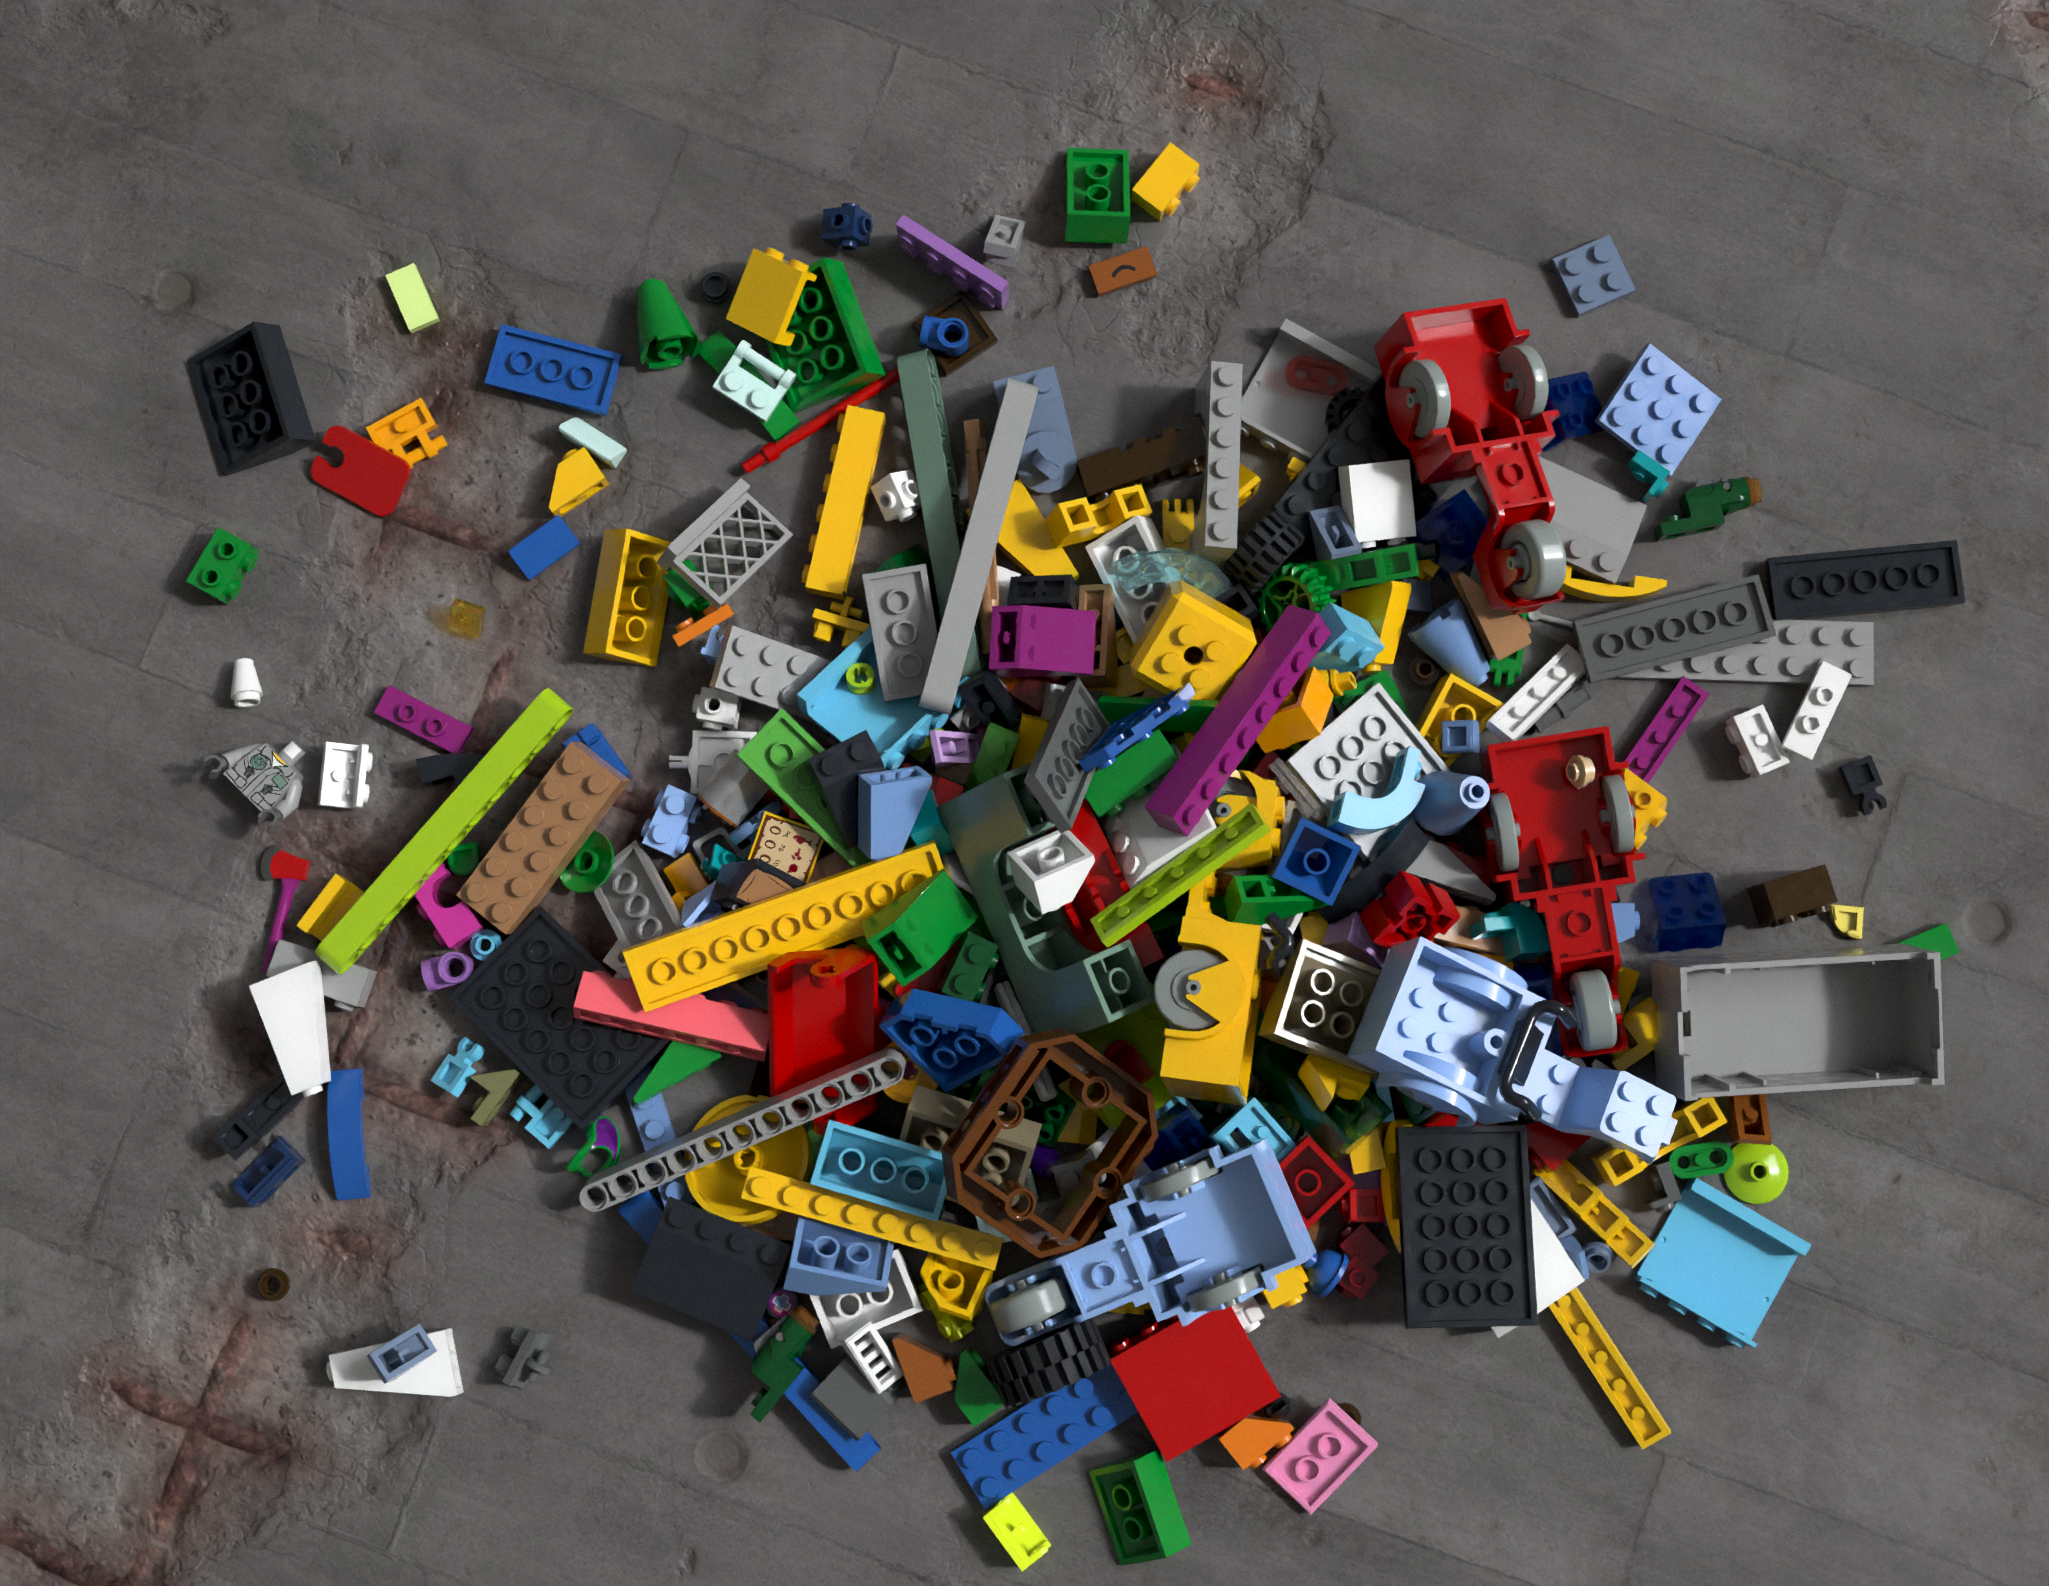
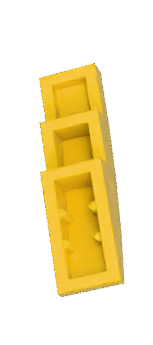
M1568 1160L1562 1162L1555 1170L1546 1173L1544 1169L1541 1172L1537 1169L1533 1171V1174L1536 1177L1540 1176L1549 1190L1599 1239L1609 1245L1613 1252L1632 1269L1655 1247L1654 1242L1631 1223L1629 1218Z

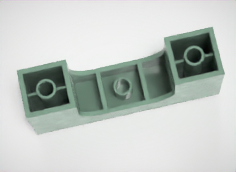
M1029 763L1005 772L938 806L937 809L994 943L999 946L997 950L1033 1034L1063 1028L1074 1035H1078L1113 1022L1155 1002V999L1130 939L1102 951L1090 950L1083 946L1073 934L1062 907L1042 914L1015 885L1007 852L1043 837L1048 830L1056 827L1054 823L1052 824L1047 820L1044 809L1037 799L1032 797L1027 791L1024 779L1031 765Z

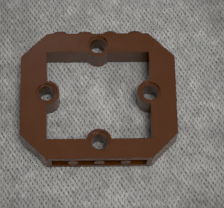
M1063 1028L1018 1037L941 1148L947 1195L1038 1258L1083 1248L1086 1242L1090 1241L1097 1233L1098 1225L1105 1214L1111 1211L1109 1206L1117 1201L1118 1195L1124 1188L1123 1185L1133 1180L1135 1170L1154 1148V1142L1158 1138L1153 1091L1079 1037ZM1048 1060L1072 1076L1069 1090L1077 1101L1092 1109H1100L1106 1106L1107 1103H1110L1126 1115L1097 1159L1089 1161L1083 1167L1080 1184L1052 1225L1034 1214L1036 1198L1028 1188L1014 1180H1006L995 1187L973 1171L1002 1128H1015L1022 1122L1024 1106L1021 1100ZM1095 1082L1094 1091L1087 1096L1088 1086ZM1007 1102L1006 1112L998 1116L1000 1106ZM1106 1173L1105 1181L1098 1185L1099 1178ZM1019 1194L1018 1202L1014 1206H1010L1012 1198Z

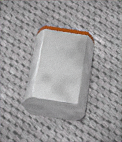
M736 748L696 795L704 803L702 808L705 811H710L723 824L728 822L734 828L740 825L769 789L736 757L740 752Z

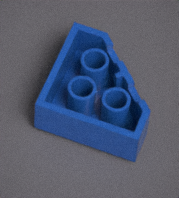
M914 988L892 1000L879 1024V1027L945 1092L998 1065L1016 1039L1021 1037L1024 1032L1002 1008Z

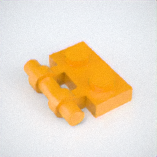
M422 398L366 427L374 443L405 459L409 463L410 469L414 468L413 464L428 456L430 459L439 454V450L448 446L443 435L432 440L427 433L438 428ZM419 439L422 445L406 454L403 446Z

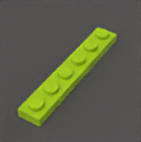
M1250 803L1090 919L1101 942L1109 948L1271 830L1253 803Z

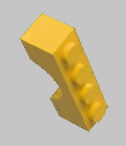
M1713 1097L1688 1101L1673 1110L1671 1118L1677 1120V1124L1669 1145L1660 1146L1655 1160L1690 1141L1701 1138L1728 1122ZM1612 1145L1591 1157L1606 1185L1614 1187L1640 1173L1649 1165L1634 1153L1626 1149L1614 1148Z

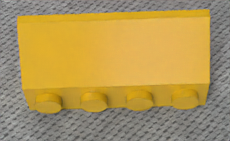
M628 528L604 530L583 650L584 654L610 661L656 667L668 601V593L664 589L668 583L663 577L668 572L664 571L656 562L672 542Z

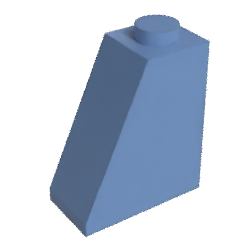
M919 766L858 775V849L868 858L877 861L885 857L897 855L903 851L931 786L932 776Z

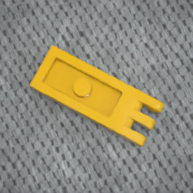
M1193 498L1186 500L1187 511H1181V499H1174V511H1169L1168 499H1162L1163 543L1182 580L1186 583H1192L1196 581V567H1189L1190 535L1194 529Z

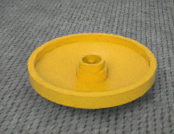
M741 1095L727 1099L709 1110L699 1120L693 1131L767 1100L770 1097L759 1095L756 1098L749 1095ZM774 1112L764 1114L770 1122H778L780 1120ZM804 1124L685 1174L686 1183L692 1196L706 1211L740 1225L762 1223L778 1216L784 1210L742 1199L741 1195L750 1166L807 1182L812 1166V1146ZM745 1125L735 1126V1129L740 1134L746 1135L750 1133V1130ZM706 1138V1142L710 1146H721L716 1138ZM685 1151L684 1155L685 1160L691 1159V1155L687 1151Z

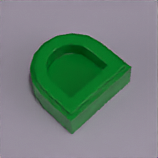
M472 842L458 845L447 857L449 869L461 877L471 876L481 862L479 843Z

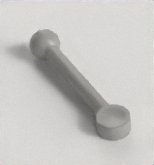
M1539 610L1528 612L1527 614L1528 619L1532 622L1539 619L1573 628L1572 621L1541 614Z

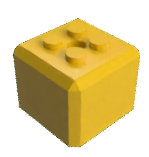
M1182 580L1171 582L1129 651L1132 674L1164 694H1168L1190 683L1196 693L1191 699L1218 700L1230 688L1257 644L1249 618ZM1191 646H1196L1203 652L1201 660L1196 663H1190L1184 658L1185 650Z

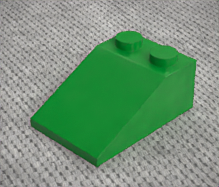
M1067 148L1065 241L1127 244L1130 224L1129 151Z

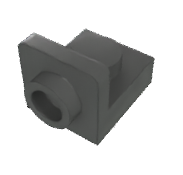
M1660 1161L1651 1164L1652 1173L1649 1174V1179L1654 1191H1660L1661 1196L1645 1201V1208L1655 1209L1657 1213L1675 1208L1674 1202L1682 1199L1669 1162Z

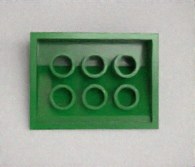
M823 257L809 265L807 271L817 275L815 282L810 280L805 282L788 325L787 331L795 334L791 346L776 344L765 339L773 363L785 371L789 369L797 374L785 394L793 413L861 389L885 376L884 369L842 261Z

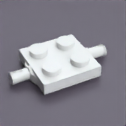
M693 730L692 748L689 756L670 755L669 760L671 762H669V768L688 769L691 776L690 794L697 795L736 748L740 751L757 732Z

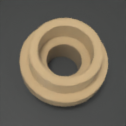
M1574 755L1566 765L1567 779L1574 787L1582 788L1588 783L1593 782L1595 767L1590 758Z

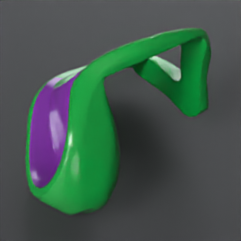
M600 1115L585 1131L587 1143L573 1155L565 1166L568 1172L576 1173L578 1171L587 1179L592 1176L593 1173L583 1167L581 1162L586 1154L597 1148L604 1149L609 1154L606 1163L598 1172L619 1163L620 1134L615 1123L604 1115Z

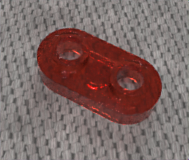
M1297 356L1290 360L1285 371L1286 380L1291 387L1327 396H1335L1339 391L1340 393L1343 392L1349 379L1347 370L1341 364L1307 356ZM1303 370L1306 373V377L1300 379L1295 375V372ZM1330 376L1336 378L1337 384L1329 385L1326 382V378Z

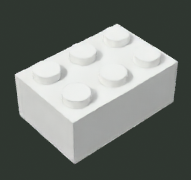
M900 1247L894 1249L892 1253L886 1291L820 1296L810 1295L831 1349L842 1345L837 1338L838 1335L861 1318L870 1320L876 1330L924 1309Z

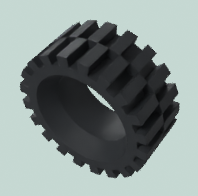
M1093 1317L1083 1322L1071 1323L1039 1335L1017 1346L1007 1348L986 1360L1005 1408L1025 1404L1033 1399L1044 1397L1051 1392H1056L1065 1386L1072 1385L1078 1382V1380L1092 1375L1094 1372L1102 1370L1111 1363Z

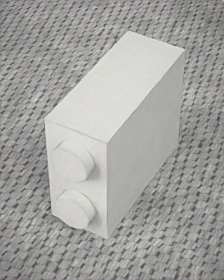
M1409 459L1338 467L1342 511L1362 548L1376 547V540L1386 539L1387 545H1396L1406 540V537L1417 536Z

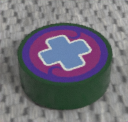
M784 1286L774 1288L766 1307L768 1313L779 1320L785 1315H794L799 1306L797 1293L783 1289Z

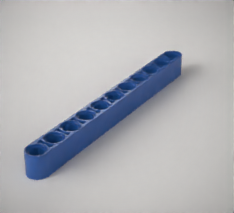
M645 1191L627 1199L618 1208V1211L649 1245L664 1207L649 1191ZM762 1317L753 1341L730 1332L728 1333L753 1359L756 1355L754 1342L766 1333L772 1325ZM796 1356L795 1360L805 1368L786 1390L785 1396L845 1462L858 1472L881 1450V1446L868 1431L856 1441L810 1397V1394L823 1381L801 1357L798 1358Z

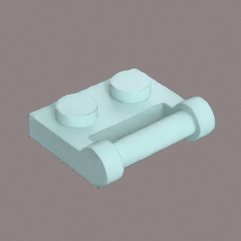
M742 340L712 387L766 423L795 380L797 374L789 369L787 371L783 370L751 349V344ZM744 359L779 381L776 389H773L739 367Z

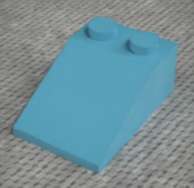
M1330 602L1319 614L1331 634L1307 668L1315 666L1317 670L1335 669L1339 673L1348 671L1352 673L1363 669L1372 662L1376 655L1385 647L1367 620Z

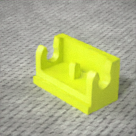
M1013 1492L983 1513V1519L1022 1572L1042 1557L1051 1546V1543Z

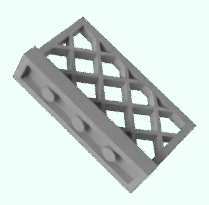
M742 478L667 546L656 562L664 571L671 567L717 610L793 536L785 526L747 493L750 485ZM744 504L754 513L755 520L741 517L740 508ZM722 525L736 526L737 537L724 536ZM743 526L756 528L758 539L744 538ZM764 529H772L781 538L778 541L765 540ZM704 542L717 543L719 554L705 553ZM725 544L738 545L740 556L726 555ZM746 546L759 547L761 558L747 557ZM686 559L699 560L700 572L691 571L683 562ZM706 561L719 562L721 574L708 573ZM727 563L740 564L742 576L729 575ZM709 581L723 582L724 594L719 597L710 589Z

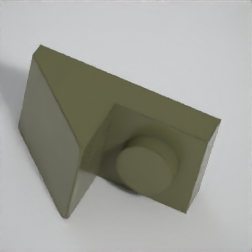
M512 1069L470 1076L471 1079L489 1091L488 1095L482 1094L472 1108L475 1113L470 1119L480 1126H488L525 1073L522 1070Z

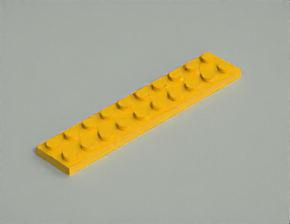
M931 840L905 849L897 855L871 861L625 948L622 953L644 1011L648 1012L767 970L768 963L788 952L823 950L863 936L865 934L861 922L941 869H944L935 841Z

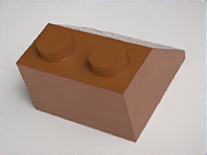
M903 1333L894 1336L892 1342L914 1403L952 1390L953 1380H956L957 1372L951 1358L945 1359L943 1352Z

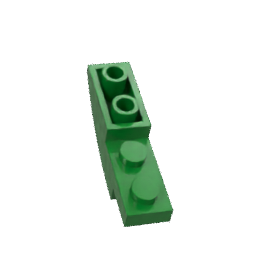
M1414 543L1362 552L1331 560L1301 562L1308 564L1309 568H1317L1318 576H1326L1327 579L1324 585L1325 587H1333L1332 591L1420 575Z

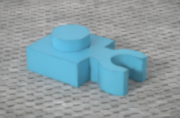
M464 1037L458 1044L455 1057L448 1053L430 1081L458 1098L470 1081V1076H473L476 1072L471 1065L483 1056L485 1049Z

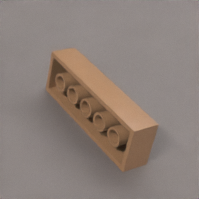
M570 742L456 896L504 934H512L531 915L631 780L582 742Z

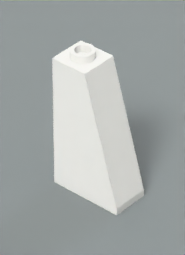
M318 960L305 963L249 986L290 1093L294 1095L302 1092L304 1098L323 1091L321 1084L331 1081L322 971Z
M452 1328L426 1333L437 1352L396 1380L386 1384L383 1383L367 1355L388 1342L329 1355L330 1361L326 1364L328 1378L334 1382L335 1388L447 1397L456 1396L464 1392Z

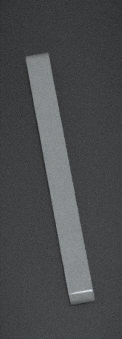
M1011 378L1007 380L918 706L948 715L951 713L1036 402L1038 386Z
M885 1048L597 1172L588 1178L579 1195L580 1203L588 1211H601L895 1085L904 1075L907 1062L906 1056L898 1048ZM893 1061L898 1065L899 1069L893 1072L888 1071L883 1067L882 1063ZM864 1074L869 1082L858 1084L853 1079V1075ZM828 1086L834 1087L839 1092V1095L830 1097L825 1094L823 1088ZM797 1099L805 1100L809 1104V1108L799 1109L795 1106L794 1101ZM774 1112L780 1120L778 1122H770L764 1114ZM745 1125L750 1130V1133L746 1135L740 1134L735 1129V1126ZM706 1138H716L721 1146H710L706 1142ZM677 1151H687L691 1155V1159L685 1160L680 1158ZM648 1163L658 1164L662 1171H652L648 1167ZM626 1175L630 1177L633 1184L627 1185L622 1183L619 1176ZM590 1188L600 1189L604 1196L596 1197L591 1193Z

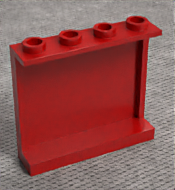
M1232 1307L1208 1312L1182 1327L1178 1315L1162 1320L1159 1323L1151 1321L1139 1329V1334L1130 1339L1123 1337L1111 1345V1350L1107 1351L1113 1367L1166 1462L1281 1397Z

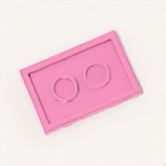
M1329 1397L1294 1433L1292 1438L1266 1462L1262 1470L1311 1515L1378 1447V1442Z

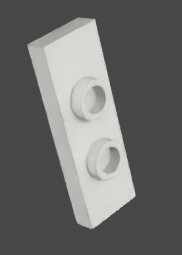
M1825 661L1820 662L1780 746L1781 748L1807 761L1813 759L1852 674Z

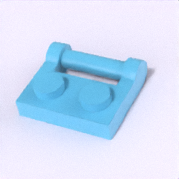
M1251 1096L1247 1099L1246 1106L1241 1105L1209 1135L1215 1144L1219 1143L1228 1154L1241 1149L1229 1135L1235 1128L1250 1145L1268 1138L1278 1163L1297 1146L1257 1099Z

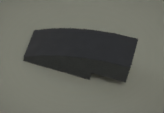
M467 753L439 754L418 758L416 762L422 784L432 787L455 780L456 787H458L485 755Z

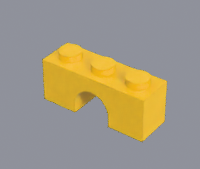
M1140 484L1114 490L1109 497L1092 505H1089L1086 497L1058 503L1047 517L1046 522L1056 547L1060 548L1100 538L1136 515L1149 517L1153 512Z

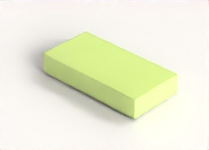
M414 263L385 275L411 333L440 322L417 266Z

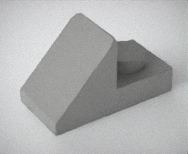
M995 215L984 244L983 253H986L985 259L987 262L1015 267L1026 221Z

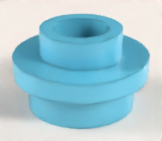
M485 929L472 937L470 949L475 958L485 961L503 941L498 933ZM490 940L491 948L488 951H483L481 949L482 941Z

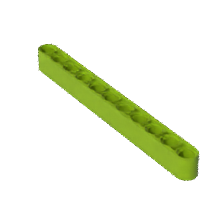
M550 688L542 691L316 948L315 954L338 975L345 973L566 723L574 709Z

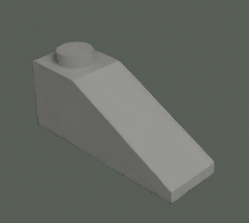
M1425 834L1430 841L1405 872L1420 878L1423 886L1431 883L1446 890L1450 895L1484 906H1488L1495 901L1496 894L1445 845L1435 842L1433 836Z

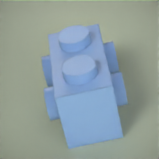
M668 784L666 791L661 789L654 803V807L657 810L653 819L648 818L642 828L641 836L644 837L642 843L649 848L676 859L678 854H682L687 847L690 838L687 834L691 825L696 824L701 816L703 808L700 805L702 801L697 796Z

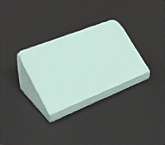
M577 417L560 424L558 427L564 438L580 448L585 447L589 454L611 468H616L627 452L625 447Z

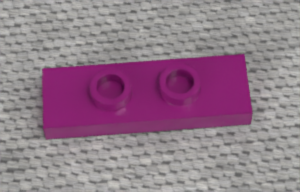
M388 685L374 711L375 714L451 753H462L474 731V728L390 685Z

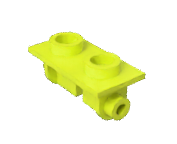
M923 1283L918 1286L921 1292L920 1299L928 1310H932L938 1320L936 1323L938 1330L943 1337L948 1338L952 1343L974 1330L971 1324L974 1322L973 1319L969 1321L939 1311L926 1284Z

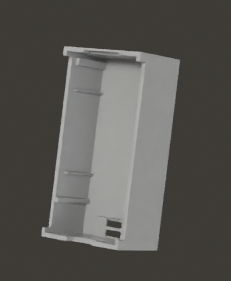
M1902 943L1651 958L1652 1002L1657 1004L1658 1044H1654L1656 1087L1684 1101H1693L1705 1097L1912 1084L1945 1085L1940 952Z

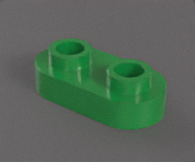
M1709 1141L1680 1146L1669 1152L1666 1161L1669 1162L1675 1177L1690 1179L1726 1172L1733 1164L1734 1155L1726 1143ZM1713 1151L1719 1154V1160L1716 1163H1712L1709 1158L1710 1153ZM1681 1156L1687 1159V1166L1683 1169L1678 1166V1159Z

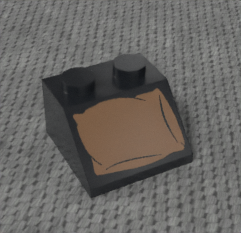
M759 858L721 865L710 900L721 905V910L727 913L801 887L807 883Z

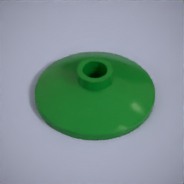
M593 831L559 876L562 883L568 889L577 893H589L598 889L607 880L613 867L614 852L610 841L603 834Z

